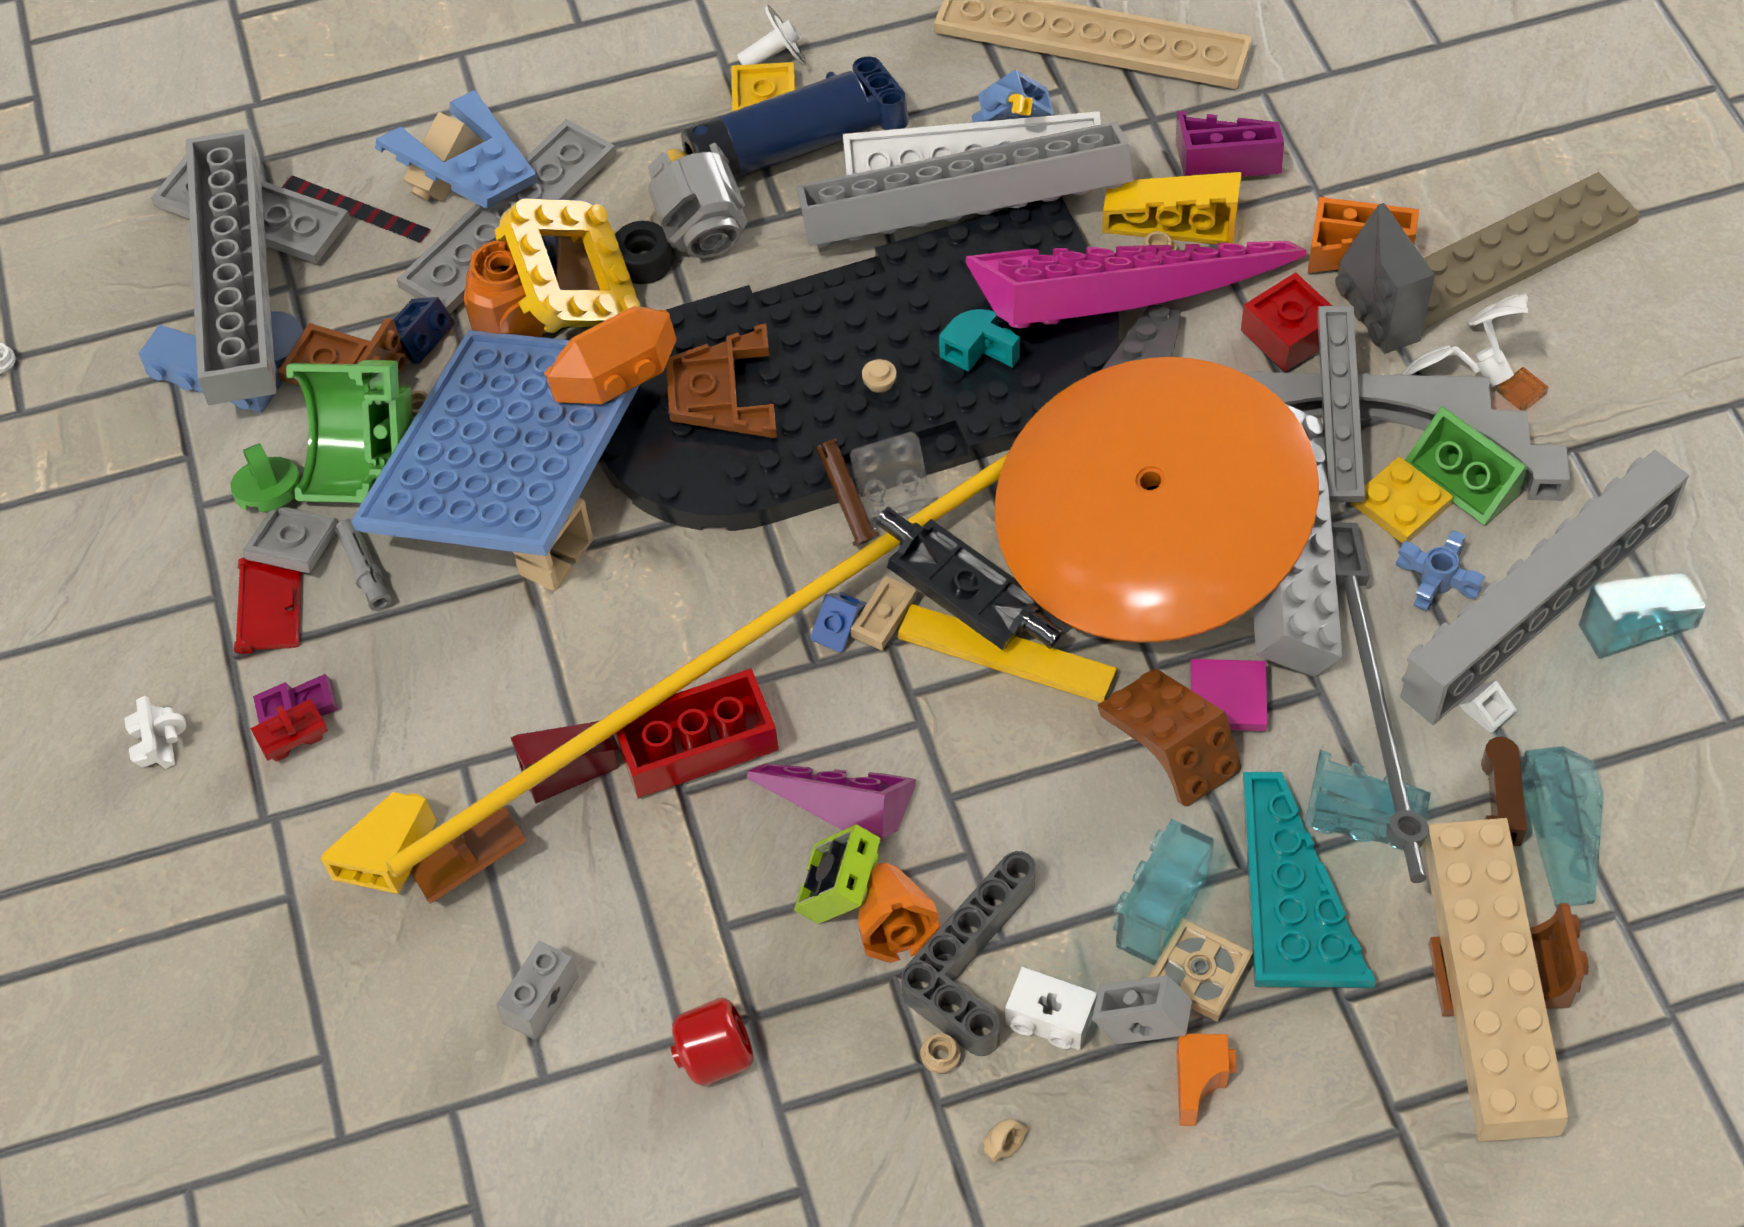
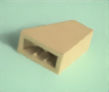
M438 112L422 144L440 160L446 162L484 141L465 123ZM412 164L403 178L412 187L411 193L427 202L430 197L443 202L452 192V185L441 179L434 181L426 177L425 170Z

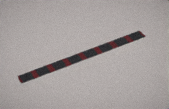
M293 175L282 186V188L348 210L349 215L418 243H421L431 230Z

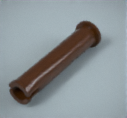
M837 439L824 442L823 446L818 445L815 449L821 458L855 541L852 544L853 546H859L880 535L878 532H874L837 444Z

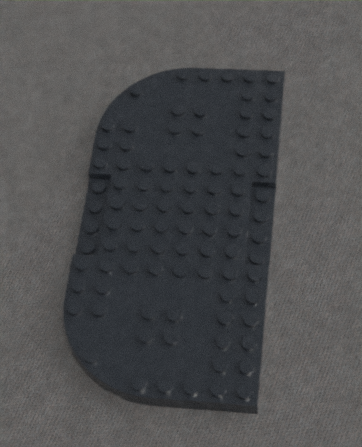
M1061 196L1055 201L1037 200L1028 202L1024 207L1000 210L875 247V257L753 293L750 286L747 285L666 309L670 315L677 338L670 357L705 344L708 347H712L727 341L726 337L739 333L742 336L753 332L754 326L760 324L767 325L769 356L734 360L737 407L774 404L777 437L770 438L672 422L669 414L667 369L665 366L663 373L640 384L599 462L612 485L632 500L633 505L664 522L696 530H703L704 527H727L728 531L769 525L839 503L821 458L815 449L818 445L823 446V443L829 440L837 439V444L859 496L1010 450L1025 425L1047 402L1073 383L1103 369L1118 348V311L1060 319V322L1057 324L1035 322L1030 323V326L1026 328L1011 327L1007 321L998 316L999 327L1007 328L1020 337V358L1013 367L983 353L968 372L940 358L939 335L956 316L976 309L994 312L968 268L966 256L1024 249H1038L1039 255H1053V248H1067L1069 251L1086 254V247L1088 246ZM882 359L891 362L895 366L897 377L889 390L874 392L863 382L862 370L870 361Z

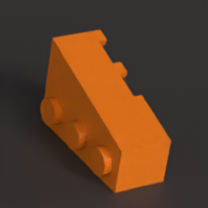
M1319 197L1307 273L1338 270L1340 260L1376 207L1380 204ZM1386 205L1414 244L1419 209Z

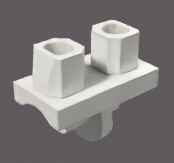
M147 696L137 699V711L124 718L128 733L136 739L142 738L141 742L129 748L130 759L141 768L158 763L167 769L175 765L172 743L177 742V735L185 731V718L180 714L173 713L171 707L163 708L151 705Z

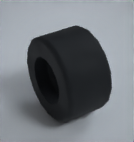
M635 221L622 226L615 233L632 283H653L663 278L670 271L673 263L671 245L667 242L662 226L650 221ZM639 251H649L647 253L636 254Z

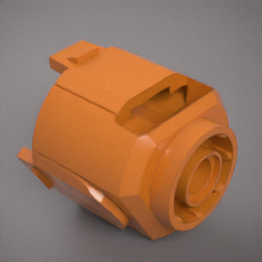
M491 241L473 251L466 276L463 299L471 329L473 331L494 334L542 337V334L546 332L544 331L545 324L540 322L530 311L524 314L518 303L526 297L507 241Z

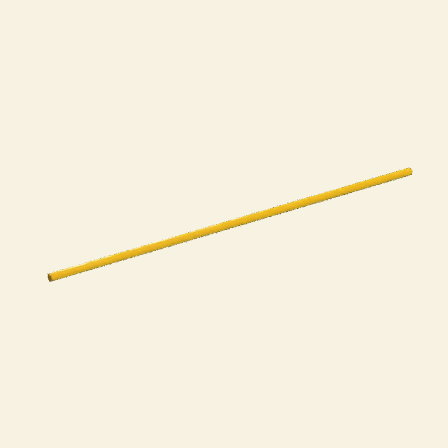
M1007 454L907 520L912 524L917 522L923 527L930 519L936 522L997 482ZM885 533L385 861L388 870L397 878L900 546V541L889 533Z

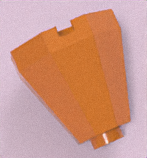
M888 863L876 864L870 873L866 886L868 887V895L864 903L859 907L858 926L866 956L892 963L901 960L897 953L910 950V956H915L940 929L938 923L939 916L933 900L897 866Z

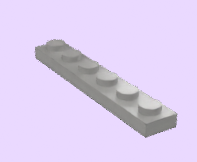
M1319 306L1317 319L1329 501L1363 502L1365 490L1354 306Z

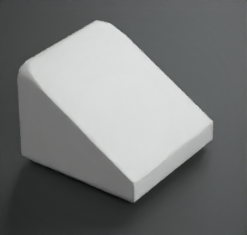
M1496 680L1481 684L1459 704L1466 714L1490 733L1494 732L1517 711V708Z

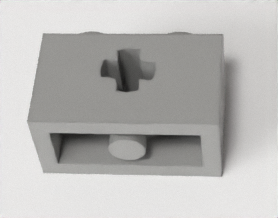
M539 940L496 1004L503 1024L537 1041L579 977L573 957Z
M1169 975L1099 985L1092 1020L1116 1045L1185 1036L1192 1000Z

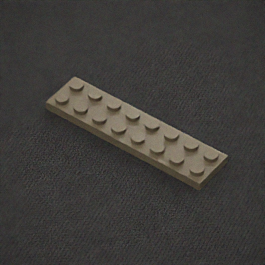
M1597 172L1424 257L1423 259L1431 268L1435 277L1423 330L1638 223L1639 211L1600 172Z

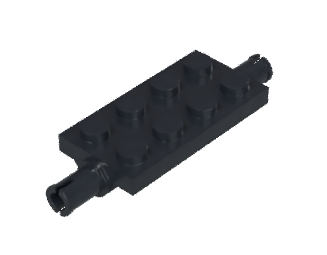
M889 506L877 518L875 525L900 541V548L889 558L887 568L1001 650L1020 632L1024 631L1042 642L1048 649L1053 648V645L1062 636L1064 630L1058 628L1039 614L1042 608L1027 595L1014 577L932 519L923 527L917 522L912 524Z

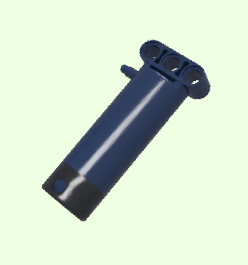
M865 56L853 62V72L847 71L836 75L831 71L826 74V79L686 127L681 132L682 146L684 152L690 155L711 152L709 145L716 143L729 160L728 165L734 179L841 142L843 141V134L869 132L872 127L878 125L884 130L904 129L909 123L906 95L879 59Z

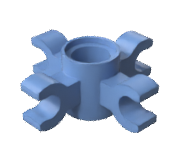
M1452 530L1444 547H1435L1428 553L1421 551L1417 545L1404 541L1398 551L1400 556L1396 561V565L1405 570H1415L1422 573L1421 585L1416 592L1418 597L1413 604L1414 606L1427 611L1436 594L1448 592L1452 587L1458 589L1465 597L1476 600L1482 589L1480 585L1485 576L1477 571H1466L1458 567V556L1463 549L1462 543L1466 535Z

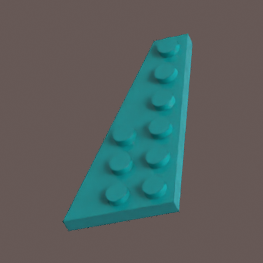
M1243 772L1254 987L1374 988L1376 984L1375 977L1364 961L1357 937H1354L1345 918L1346 913L1323 862L1320 863L1310 833L1306 832L1299 816V809L1283 773Z

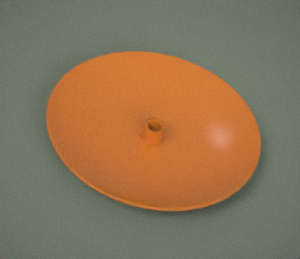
M1157 357L1121 363L1090 374L1058 393L1029 420L1020 432L1006 456L996 489L995 524L999 545L1009 569L1027 595L1056 619L1075 629L1094 636L1127 642H1162L1202 634L1240 617L1255 607L1273 592L1290 573L1310 538L1316 519L1319 502L1317 463L1306 432L1294 413L1276 394L1252 377L1221 364L1194 358ZM1151 486H1159L1153 490H1146Z

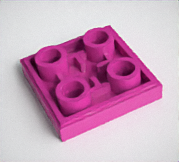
M1191 659V690L1224 710L1231 730H1267L1266 661Z

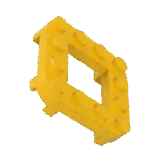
M521 199L503 213L500 219V226L495 229L496 240L507 241L526 294V297L518 303L524 314L530 311L540 322L545 324L544 331L556 333L562 327H594L633 306L640 307V302L636 297L614 231L607 220V211L599 204L592 206L583 201ZM541 236H571L573 243H583L600 290H560Z

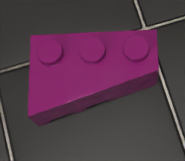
M1177 110L1176 146L1184 176L1241 172V177L1282 174L1284 139L1279 122L1238 118L1237 123L1218 121V115L1207 114L1206 119L1187 117L1186 111Z

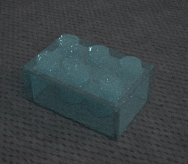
M1173 819L1170 820L1165 831L1159 829L1156 832L1150 845L1151 856L1147 862L1144 860L1139 862L1132 877V881L1135 882L1130 893L1123 891L1115 906L1114 912L1118 916L1113 925V930L1117 932V948L1155 966L1182 918L1185 919L1209 875L1214 838Z

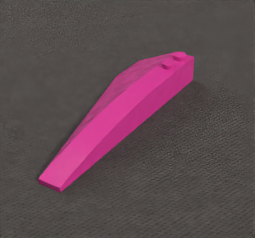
M1290 241L1247 242L1246 247L1233 243H1217V249L1200 247L1199 244H1185V250L1182 251L1171 250L1170 245L1116 246V253L1106 248L1086 247V254L1069 251L1067 248H1053V255H1039L1038 249H1024L966 256V264L997 316L1007 321L1011 327L1026 328L1030 326V323L1035 322L1057 324L1060 322V319L1134 309L1196 295L1248 279L1306 256V249Z

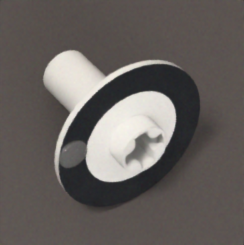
M766 5L765 11L775 29L737 54L741 64H763L785 48H788L801 65L806 64L805 57L796 42L801 37L790 20L783 22L776 11L770 5Z

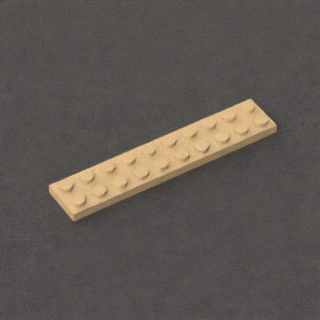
M943 0L934 22V33L1238 89L1252 41V36L1057 0Z

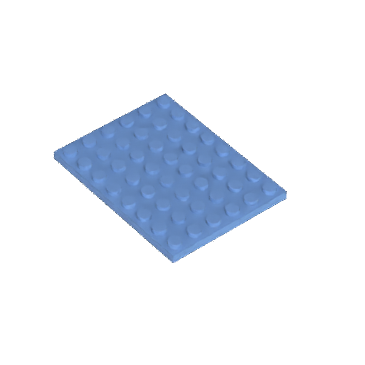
M468 330L351 520L355 531L547 556L640 385L604 404L555 402L544 372L549 366H553L556 358L570 340Z

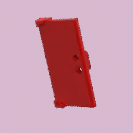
M245 557L238 560L239 588L234 652L250 654L253 653V650L299 647L302 572L247 560Z

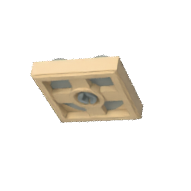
M1182 918L1148 978L1169 975L1192 1000L1191 1009L1218 1021L1248 967L1253 952Z

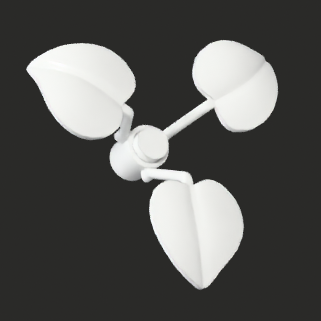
M1515 294L1506 297L1498 303L1483 308L1467 321L1468 326H1475L1483 322L1491 346L1476 355L1478 358L1476 363L1457 346L1450 347V345L1418 357L1407 366L1402 374L1412 375L1447 356L1457 355L1471 367L1474 374L1481 371L1483 377H1489V387L1496 386L1511 378L1514 373L1502 350L1499 348L1492 319L1509 314L1528 313L1527 294Z

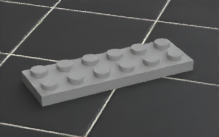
M186 154L151 199L154 207L190 219ZM261 180L266 247L318 264L351 220L348 210Z

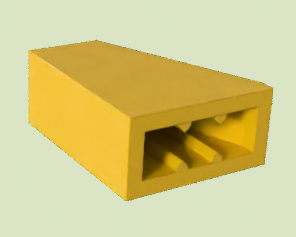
M392 792L329 847L320 859L334 881L399 894L412 868L395 878L388 870L385 861L431 832L437 819L426 798L415 793L406 795Z

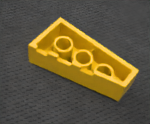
M1241 172L1136 179L1125 183L1119 188H1107L1103 207L1102 233L1146 237L1152 232L1161 231L1168 234L1171 240L1216 245L1217 243H1233Z

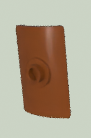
M503 807L413 866L411 874L427 901L431 904L524 843L527 839L506 808Z

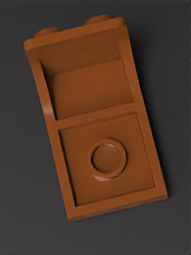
M390 318L384 319L371 341L309 323L277 373L280 381L300 386L295 378H287L286 366L288 364H358L362 360L397 361L398 373H401L406 364V355L402 350L400 334L397 331L395 321Z
M1157 668L1144 673L1139 679L1125 688L1114 692L1109 698L1097 705L1102 718L1144 745L1158 759L1173 785L1177 801L1183 806L1191 805L1238 774L1241 770L1240 759L1226 712Z
M1559 903L1555 914L1550 919L1530 928L1546 1009L1570 1008L1576 993L1581 990L1583 977L1588 975L1589 971L1587 954L1585 951H1580L1577 940L1580 937L1579 918L1576 914L1571 913L1569 903ZM1440 936L1430 937L1428 945L1442 1016H1454Z

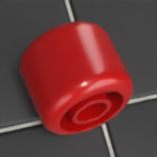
M717 998L676 1016L673 1021L672 1036L675 1045L670 1047L673 1059L679 1069L684 1067L687 1075L697 1085H711L747 1070L752 1065L754 1056L747 1030L736 1007L727 998Z

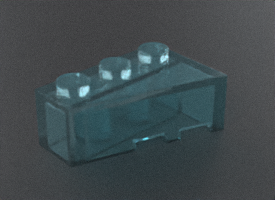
M1320 749L1304 826L1314 828L1321 833L1335 832L1352 836L1358 841H1376L1390 844L1393 848L1399 849L1388 840L1386 835L1388 823L1395 813L1387 776L1382 781L1364 774V766L1354 762L1350 768L1330 760L1331 753ZM1405 783L1411 811L1420 814L1426 820L1431 793Z

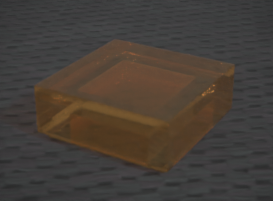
M1522 367L1511 378L1499 384L1497 392L1520 411H1526L1547 394L1549 387Z

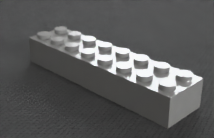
M1287 405L1304 428L1313 449L1319 478V502L1310 538L1300 558L1278 587L1253 607L1256 656L1315 677L1343 658L1323 420Z

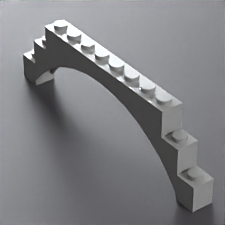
M1242 372L1265 385L1285 404L1317 418H1323L1321 375L1319 373ZM1358 374L1360 418L1387 421L1425 431L1440 407L1444 406L1527 466L1522 488L1527 492L1528 500L1564 501L1570 482L1567 447L1565 445L1551 444L1530 445L1527 411H1513L1510 409L1491 410L1489 377H1475L1471 375ZM1151 486L1146 490H1153L1159 486Z

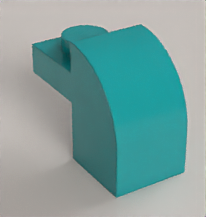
M983 309L966 311L956 316L939 335L940 358L968 372L983 353L1013 367L1020 358V337L1007 328L999 327L998 316L993 311Z

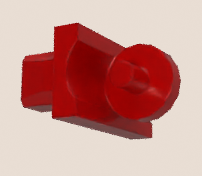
M312 699L306 700L286 711L281 705L275 708L278 715L250 728L266 760L273 759L276 762L288 757L291 749L303 743L312 745L322 740L323 733L328 731Z

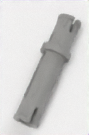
M344 519L336 525L335 532L339 536L355 572L354 581L358 588L363 590L369 608L373 611L383 610L390 605L391 597L382 582L383 573L374 564L361 533L355 531L351 522L352 519Z

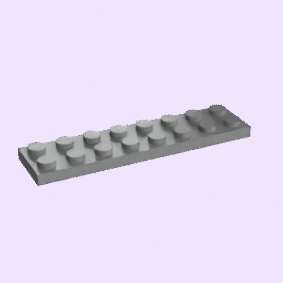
M566 119L525 157L536 173L535 183L487 209L475 204L397 278L399 288L416 298L439 297L449 314H451L464 301L466 276L470 267L471 253L484 244L496 240L495 229L500 226V219L503 213L521 199L569 200L616 155L615 145Z

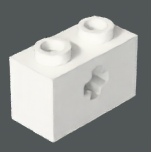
M1021 967L1005 1007V1024L1021 1035L1030 1036L1034 1034L1046 1038L1052 1045L1058 1048L1069 1049L1071 1047L1080 1051L1093 1018L1097 993ZM1047 1009L1053 1010L1051 1015L1046 1014Z

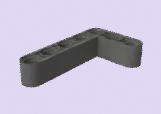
M1023 851L1010 852L1004 856L902 971L901 982L904 1002L976 1056L990 1055L998 1047L999 1019L993 1010L954 981L1032 894L1035 888L1036 865L1034 859ZM1015 872H1021L1026 876L1023 878H1014L1010 875ZM998 899L1002 903L992 906L987 904L986 901ZM967 926H973L978 929L973 933L961 931L962 928ZM940 954H950L953 956L948 961L936 959ZM918 981L928 984L924 989H914L911 987L914 982ZM948 1004H954L959 1007L957 1011L952 1013L945 1012L941 1008ZM984 1027L991 1032L985 1036H977L972 1031L976 1028Z

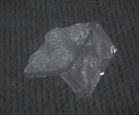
M908 432L852 450L850 458L858 494L873 529L880 528L875 525L876 520L888 506L903 518L908 519L938 499V496L927 482L919 438L914 432Z

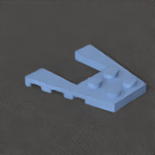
M475 90L451 101L449 112L465 123L485 142L446 162L440 160L401 126L376 138L375 148L378 151L383 152L386 149L397 155L396 160L408 167L413 164L425 170L426 177L434 181L441 179L452 185V191L485 209L535 183L536 173Z

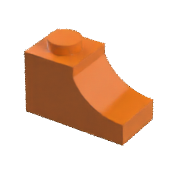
M1186 1034L1185 1036H1178L1176 1058L1179 1126H1196L1198 1109L1205 1097L1217 1088H1227L1229 1073H1236L1235 1049H1228L1227 1034Z

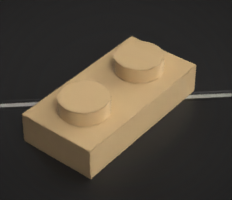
M885 575L850 628L851 637L883 651L907 614L910 605L916 600L917 589Z

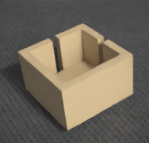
M580 497L550 551L577 563L593 541L585 501ZM550 551L547 556L513 552L521 576L553 591L557 590L572 569L571 564L552 556Z

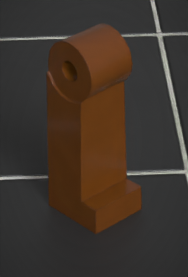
M1494 737L1486 744L1481 760L1482 770L1488 775L1491 815H1486L1485 820L1507 818L1513 846H1521L1527 831L1519 749L1515 742L1509 738Z

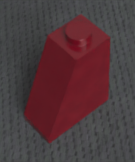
M598 721L517 734L510 737L520 771H524ZM614 735L531 788L529 791L535 804L618 769L615 754L619 753L620 749Z

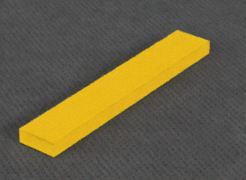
M914 604L910 605L898 631V639L1100 703L1107 699L1117 672L1116 667L1055 648L1048 649L1045 645L1017 636L1001 650L958 618Z

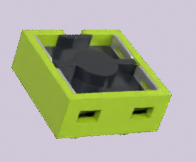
M855 824L814 843L806 869L808 874L805 882L801 885L794 911L820 924L860 907L868 895V887L866 886L870 873L878 861L877 850L881 838Z

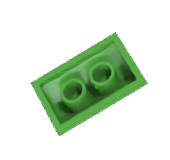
M1444 406L1440 407L1405 459V461L1454 496L1452 502L1483 525H1488L1519 497L1527 466Z

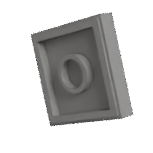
M283 506L271 510L243 549L244 557L247 560L310 574L336 534L335 529L339 523L338 518Z

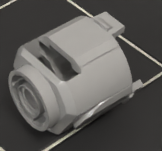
M716 143L709 145L711 152L690 154L671 162L667 153L662 152L648 166L652 180L649 184V194L667 242L670 243L672 248L688 252L689 255L696 258H708L726 252L739 241L741 232L747 224V219L742 209L745 204L728 165L729 160Z

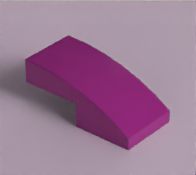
M326 674L294 688L284 682L253 696L259 724L278 715L275 708L282 705L286 711L309 699L313 700L320 716L339 710L332 680Z

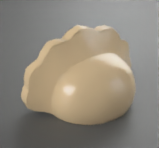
M1013 1119L1000 1121L994 1128L989 1130L988 1135L983 1139L985 1154L992 1161H996L1001 1157L1012 1156L1023 1143L1028 1127Z

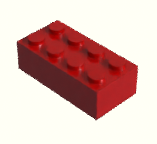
M752 668L675 693L615 733L617 744L637 798L779 751L776 727Z

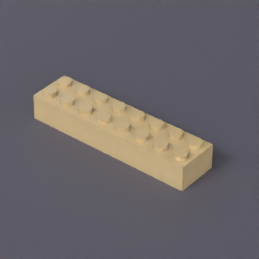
M1507 818L1428 824L1429 832L1424 841L1423 849L1478 1142L1561 1136L1569 1116Z

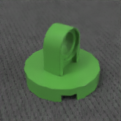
M260 443L243 449L247 464L234 474L230 483L235 503L244 510H248L247 506L258 507L259 512H267L291 502L295 498L293 491L301 479L297 465L290 459L283 457H267Z

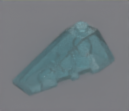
M1564 746L1526 750L1521 762L1523 793L1555 908H1558L1559 903H1569L1570 906L1594 904L1596 900L1604 795L1593 760Z

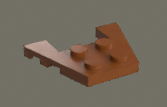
M766 324L754 326L753 332L742 336L739 333L726 337L727 341L712 347H708L705 344L669 357L666 369L669 414L672 422L763 437H777L774 404L737 407L734 360L769 356Z

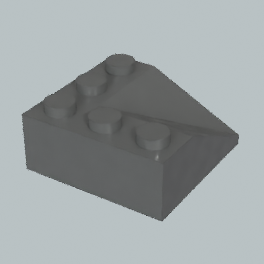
M1382 203L1376 207L1340 260L1335 284L1338 292L1341 295H1345L1351 306H1354L1355 317L1362 320L1368 330L1370 339L1373 343L1379 345L1384 354L1421 341L1435 274L1385 203Z

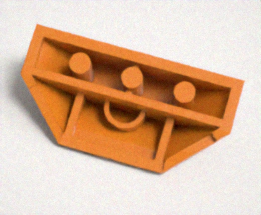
M633 306L573 337L560 352L553 366H549L544 372L555 402L604 404L663 373L677 340L669 313L662 309L655 310Z

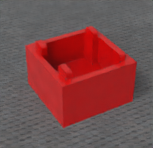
M1295 272L1244 304L1241 331L1284 372H1287L1319 351L1318 307L1332 305Z

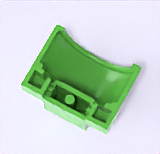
M362 360L358 364H288L286 366L287 378H295L299 382L305 397L308 414L307 458L302 477L295 487V499L297 501L362 503L413 421L411 386H399L397 361Z

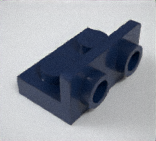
M439 297L411 299L393 319L400 334L402 350L413 364H420L454 325L453 318Z

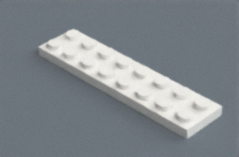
M1100 111L843 134L846 175L1100 125Z

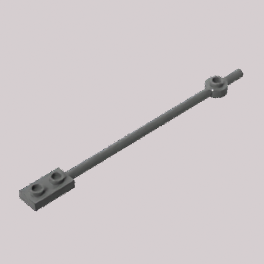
M1331 522L1337 585H1344L1395 810L1386 828V835L1395 847L1404 850L1410 881L1412 883H1422L1426 880V873L1420 847L1424 844L1428 835L1429 826L1420 814L1411 811L1359 587L1367 585L1370 575L1358 524Z

